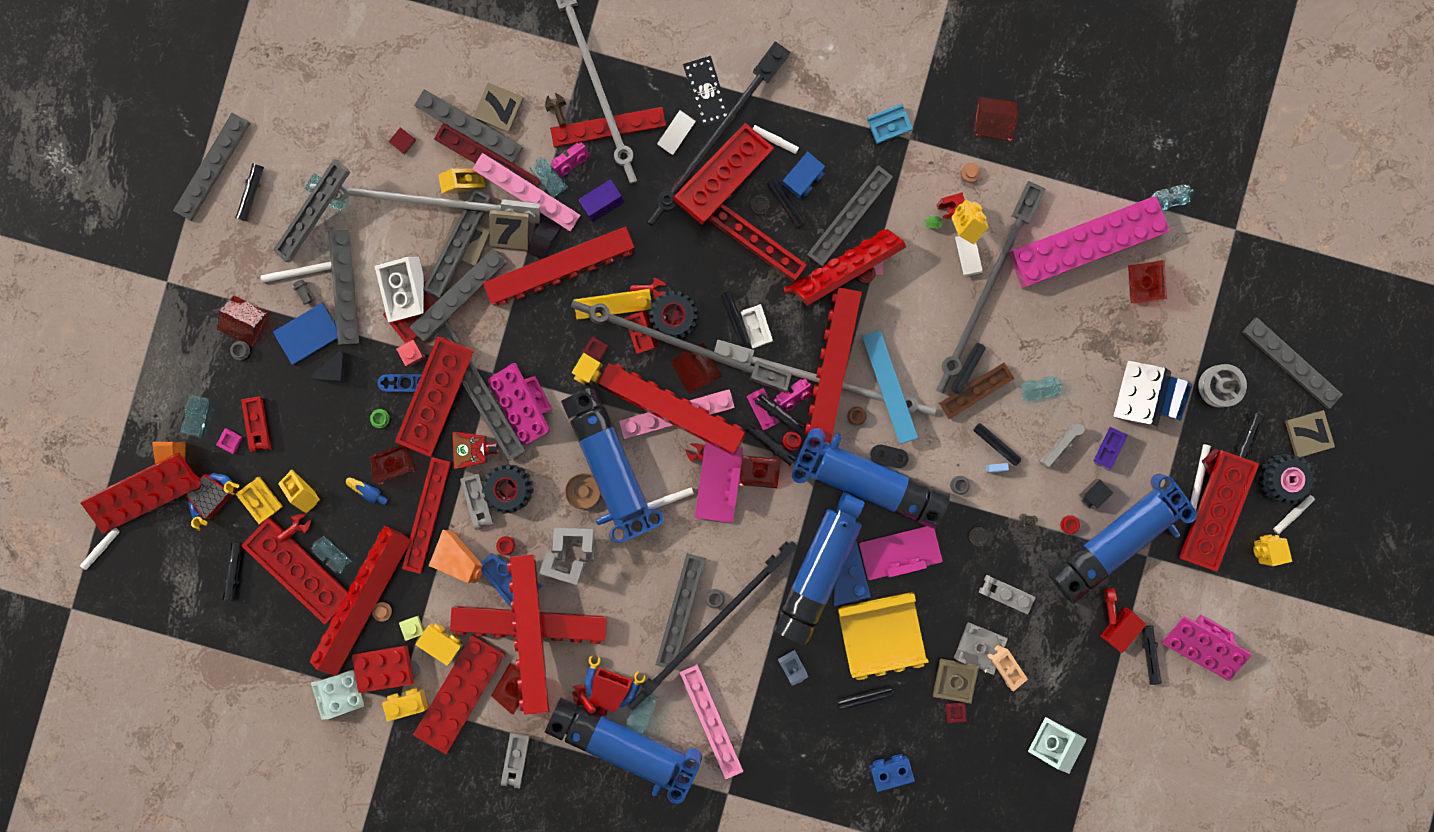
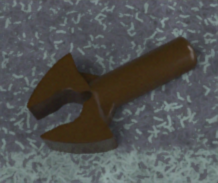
M555 93L557 101L556 105H554L548 95L545 102L547 112L553 110L559 126H566L561 110L562 106L567 105L564 98Z

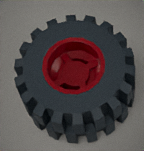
M679 291L665 292L652 303L649 315L654 330L683 339L696 329L695 326L698 324L699 312L696 304L688 295Z
M502 465L492 469L486 475V480L482 484L484 485V489H482V493L485 494L484 500L488 501V506L490 508L493 507L496 512L500 511L506 514L521 510L532 498L531 493H533L534 489L532 488L533 481L529 479L530 475L526 474L525 470L517 465Z

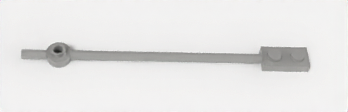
M556 0L559 10H566L613 136L617 147L614 152L615 161L618 165L624 166L630 184L636 183L637 179L631 166L634 158L633 151L628 146H624L573 9L574 6L578 5L577 1ZM623 154H626L628 156L625 160L621 159L620 157Z
M345 182L334 196V199L340 201L345 200L349 195L487 212L497 210L529 214L530 223L540 222V204L502 199L501 205L355 189L349 188ZM311 183L310 191H313L317 184Z
M717 340L714 352L748 365L759 361L789 372L793 376L819 382V378H816L814 373L753 356L754 350ZM843 382L842 390L884 401L883 395L880 392ZM904 395L905 402H911V407L908 408L910 414L918 411L935 416V408L918 404L916 398L912 395Z

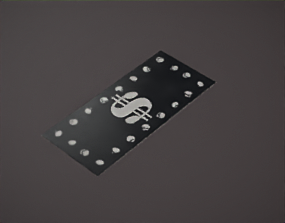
M711 56L684 63L683 67L702 127L723 121L728 115V110Z

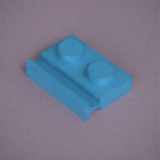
M903 104L867 117V122L870 125L876 144L913 130Z

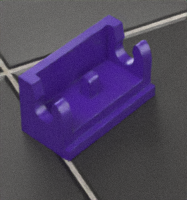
M611 179L578 199L592 222L625 203Z
M1109 427L1093 460L1094 464L1111 471L1128 435Z

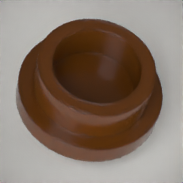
M853 407L848 411L847 419L850 424L859 426L865 422L866 412L861 407Z

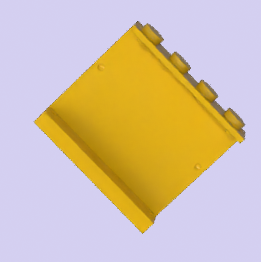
M910 592L837 607L852 678L856 677V680L868 678L867 675L875 673V676L887 674L886 671L889 670L900 672L904 671L905 667L908 666L920 668L924 666V663H928L914 602L916 599L914 593Z

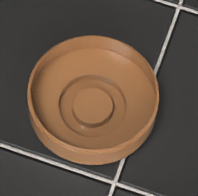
M576 474L568 480L565 486V497L574 508L581 510L592 508L601 498L599 488L591 474Z

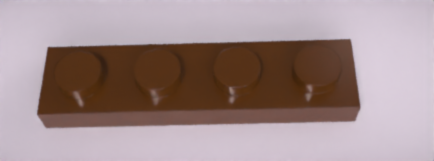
M1002 363L965 386L961 394L954 393L938 404L947 418L951 419L1015 378L1006 364Z

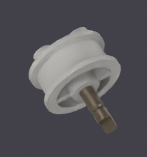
M1222 364L1208 368L1201 375L1198 389L1202 399L1207 404L1213 407H1228L1237 404L1243 399L1247 390V382L1240 369L1233 365Z

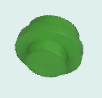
M929 215V219L924 221L928 228H941V225L944 224V220H940V216Z
M377 409L372 412L370 421L374 427L384 428L389 424L390 416L387 411Z

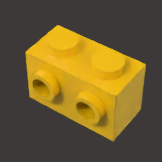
M965 200L956 208L955 213L952 215L958 235L973 245L989 228L986 221L987 218L982 212V207L976 202L971 203Z
M583 353L572 371L576 375L574 379L583 385H586L587 382L592 385L593 382L596 383L602 374L600 370L603 365Z
M1272 534L1260 536V540L1254 541V554L1259 559L1260 564L1276 566L1292 562L1287 539L1279 538V535L1272 536Z
M431 623L415 645L448 666L464 644L460 642L461 639L456 635H449L444 632L445 628L440 624Z
M417 688L405 691L406 694L399 696L396 693L387 696V700L382 702L387 722L427 710L429 706L424 689L417 691Z

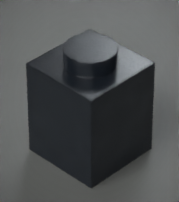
M1095 479L1079 495L1083 498L1081 502L1087 508L1098 509L1113 492L1100 479Z

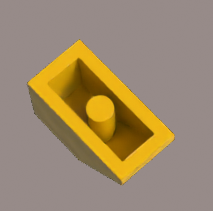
M450 169L438 175L442 194L472 191L474 188L477 190L486 188L484 177L473 169Z
M293 470L278 483L289 502L306 514L320 500L315 491Z

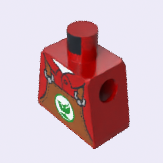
M453 432L454 469L487 463V455L498 454L497 443H487L486 436Z

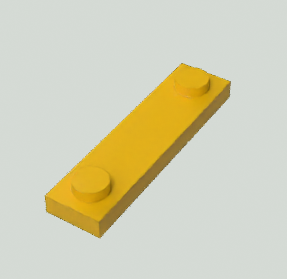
M650 289L574 299L591 307L597 303L604 304L608 307L610 314L652 309ZM575 309L577 319L590 318L589 314ZM595 313L597 317L602 316L600 313Z

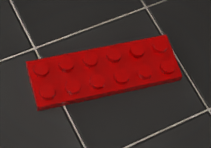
M745 123L673 197V200L702 225L772 152L774 147Z
M889 229L882 230L871 239L864 240L854 249L847 250L837 259L830 260L825 266L813 270L808 276L798 279L790 287L808 306L906 248L904 240Z
M437 336L395 440L396 443L429 457L432 456L475 350Z
M1220 450L1199 504L1196 519L1191 525L1179 556L1180 559L1218 571L1259 463Z
M177 453L83 499L80 503L103 534L198 488L201 483L181 454Z
M270 517L267 518L242 544V547L322 623L328 624L336 615L348 590L291 537H288L282 543L279 542L277 536L284 532V530Z
M472 634L413 735L442 753L447 754L506 653Z

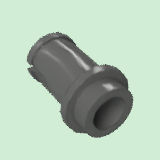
M302 279L293 284V290L297 291L303 305H306L315 299L307 287L308 283Z

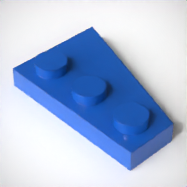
M855 541L834 587L833 606L871 597L857 541Z
M492 553L481 562L483 565L482 573L511 607V601H514L513 593H510L509 589L512 573H508L507 562ZM538 582V590H539V589L542 588L544 585H542L541 583Z

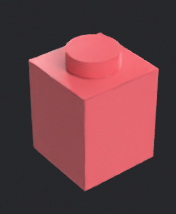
M412 340L396 349L407 367H411L426 359L418 341Z

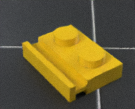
M260 477L255 478L254 481L236 493L258 524H262L267 518L283 507Z

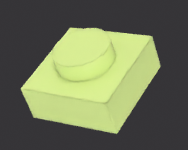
M419 616L399 622L405 641L420 636L424 632Z

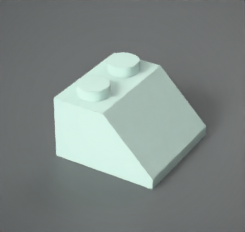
M1045 717L1028 752L1058 770L1069 774L1087 739Z

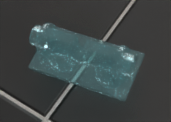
M538 158L535 161L536 164L530 167V170L553 198L568 188L545 158Z
M1182 184L1171 187L1172 194L1169 193L1168 189L1155 191L1154 194H1151V197L1156 196L1161 209L1166 210L1171 206L1184 205L1190 202L1194 189L1191 190L1189 185Z
M1048 376L1044 380H1029L1019 386L1024 391L1022 393L1023 400L1032 401L1041 399L1040 392H1043L1044 398L1058 395V393H1061L1060 385L1062 383L1057 377Z
M324 536L315 541L311 547L312 553L322 561L326 558L329 559L326 565L334 573H342L345 569L344 567L352 562Z

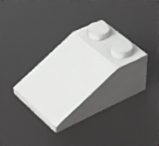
M405 257L376 265V275L388 322L423 314L424 275L419 257Z

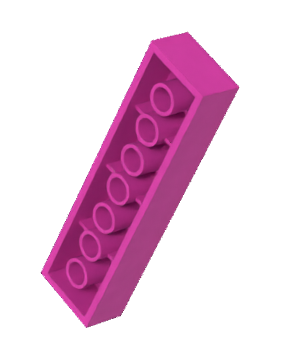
M1154 196L1012 250L1008 255L1023 289L1170 232L1158 199Z

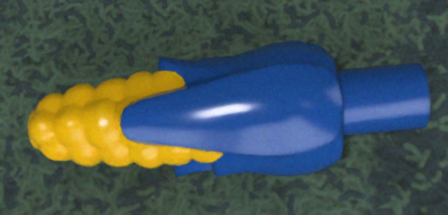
M354 478L346 479V484L370 503L377 501L384 506L386 505L388 499L380 495L381 491Z

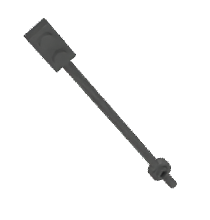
M1030 181L1026 183L1011 217L1016 218V221L953 355L947 357L942 362L944 375L936 391L944 393L951 376L961 371L962 363L960 356L1023 222L1026 224L1031 222L1046 190L1045 188ZM949 363L954 364L953 370L948 368Z
M575 300L572 301L571 308L589 314L591 321L595 324H603L606 321L612 322L751 374L750 380L783 393H786L792 376L789 372L756 361L754 366L745 364L610 314L608 307L601 303L591 307ZM595 313H600L602 317H597Z

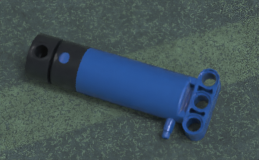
M596 386L561 401L568 419H572L570 421L572 429L609 511L608 514L596 520L597 525L613 520L615 527L609 531V538L614 543L625 542L660 526L664 520L663 514L659 510L650 511L606 408L602 406L603 402ZM578 400H584L586 402V406H581ZM652 513L658 516L656 524H652L649 520V516ZM634 521L639 522L641 525V529L638 532L632 529ZM616 529H620L623 532L621 540H617L614 537Z
M813 428L809 431L792 470L791 476L796 483H804L810 477L908 519L916 520L918 523L932 529H936L939 526L949 503V493L934 487L929 488V485L838 448L842 438L841 434H836L832 443L829 444L824 442L825 433L823 430ZM816 438L819 442H815L812 439Z
M1161 473L1155 474L1151 478L1152 491L1068 557L1066 563L1062 562L1048 574L1055 586L1072 604H1075L1089 592L1088 589L1092 590L1166 529L1175 538L1180 537V533L1174 525L1177 520L1191 523L1196 519L1197 512L1174 479ZM1165 479V484L1161 487V481ZM1173 495H1176L1175 500L1172 502V501H1171L1172 496H1173ZM1186 509L1185 516H1182L1183 511Z
M843 492L836 511L831 509L826 511L783 606L784 611L780 612V617L773 628L782 636L797 643L809 645L810 638L816 629L815 625L819 623V619L824 612L862 528V524L856 521L865 503L861 498Z
M560 698L544 733L561 741L565 734H567L565 738L566 743L654 783L653 796H657L663 787L669 790L667 797L670 802L674 804L683 802L702 761L703 756L698 749L691 748L683 754L596 713L589 714L583 707H580L578 712L575 713L578 705Z

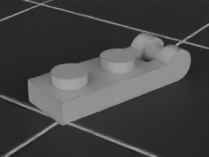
M1082 424L1071 425L1039 463L1044 467H1050V465L1053 467L1060 458L1058 456L1062 451L1066 452L1072 446L1071 441L1074 437L1084 433V426Z
M480 473L461 478L474 529L479 530L482 526L486 525L488 527L493 526L494 520L488 506V501H485L483 498L485 494L482 493L484 487ZM484 512L485 518L479 519L477 514Z
M985 576V583L983 588L980 587L979 593L1025 614L1029 613L1035 600L1034 596L993 577ZM992 584L997 586L994 593L990 591Z
M516 732L510 733L501 780L502 786L513 785L514 788L520 789L530 735ZM509 772L516 773V778L509 777Z

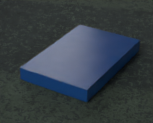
M324 303L315 306L273 331L292 365L297 364L338 339L336 323Z

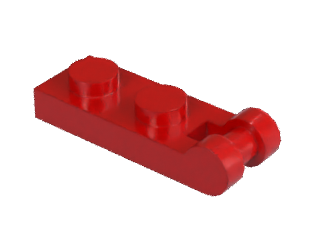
M259 396L242 399L250 452H257L258 449L270 450L271 441L268 435L263 398ZM256 436H261L260 442H256Z

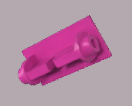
M582 142L579 144L575 143V145L566 150L569 154L568 157L562 153L552 160L551 166L560 178L591 156Z
M800 379L790 386L793 393L790 394L788 390L786 393L781 392L774 401L779 403L780 407L785 411H790L802 400L810 398L813 388L806 379Z
M764 388L746 397L764 431L780 423V420L774 416H769L767 411L755 404L756 399L759 401L757 396L760 394H764L768 398Z

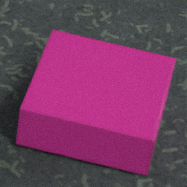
M225 428L216 445L231 454H235L244 437Z

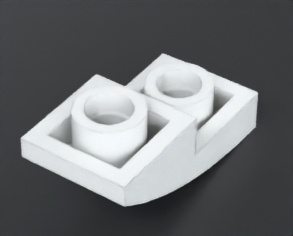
M680 110L657 144L673 155L695 123V120Z
M960 236L955 237L964 277L983 273L977 244L973 245Z

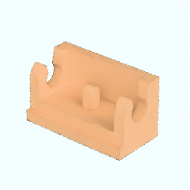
M998 645L994 648L997 653L995 655L988 654V658L993 662L1005 680L1006 685L1011 691H1015L1028 679L1009 650Z

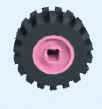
M1281 454L1273 456V459L1269 458L1266 461L1267 465L1263 464L1262 469L1264 471L1259 474V476H1262V480H1259V483L1263 485L1261 489L1263 492H1267L1266 496L1278 502L1296 504L1298 501H1304V496L1309 497L1311 495L1309 491L1314 490L1315 486L1312 483L1316 482V478L1313 477L1315 472L1310 469L1312 465L1307 463L1304 458Z

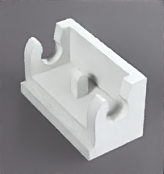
M761 304L743 310L741 316L752 349L772 343V336Z

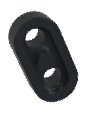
M882 444L875 445L870 452L871 459L875 463L894 468H903L909 461L908 454L904 450ZM879 450H882L884 452V456L882 458H879L877 456V452ZM897 455L902 456L901 462L896 461Z

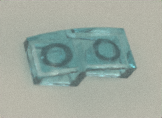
M189 395L184 410L186 415L180 430L181 434L201 438L209 407L208 398Z
M653 694L646 697L631 712L626 728L643 735L659 697Z

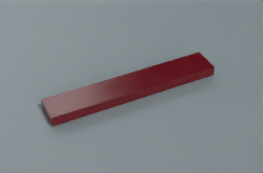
M445 123L442 124L434 137L435 141L476 164L483 153L535 187L539 188L542 183L541 179Z

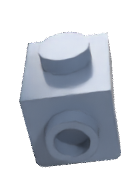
M795 650L778 659L792 686L801 683L809 677Z

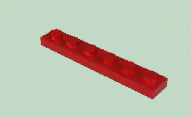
M663 107L613 116L620 136L666 127ZM606 118L550 128L554 148L613 137Z
M435 457L431 458L410 536L411 542L408 545L402 566L404 570L419 574L423 571L451 466L450 461Z

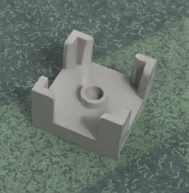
M554 528L552 551L555 553V559H566V546H582L585 560L594 561L596 539L593 529Z
M553 549L546 551L539 574L574 585L580 583L587 562L585 559L578 558L575 560L571 571H568L569 568L555 566L557 560L555 559V553L552 551Z
M968 622L954 658L965 664L978 665L983 671L994 675L996 667L988 658V654L995 655L997 652L994 648L998 645L1005 647L1007 638Z

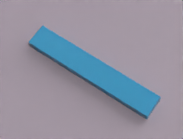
M881 330L862 336L899 444L918 439Z

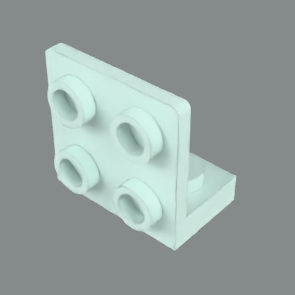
M354 670L311 682L321 720L330 719L364 707L361 693H358Z

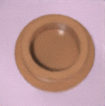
M968 163L961 170V175L967 182L976 181L981 174L979 166L975 163Z
M386 602L377 603L372 611L373 617L378 621H386L392 614L391 606Z

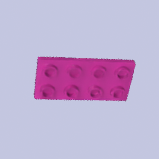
M513 363L488 378V382L523 446L550 432L543 414L553 409L536 376L524 379L516 363Z
M707 442L705 443L695 518L728 523L733 522L743 447L739 448L734 457Z
M928 526L859 543L868 580L885 576L893 577L927 568L926 566L942 562L935 529Z
M1201 614L1196 619V622L1183 616L1162 643L1227 681H1230L1251 657L1250 652L1234 643L1233 632Z

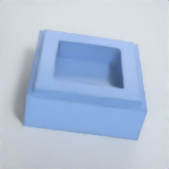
M1008 463L986 465V472L1009 470Z

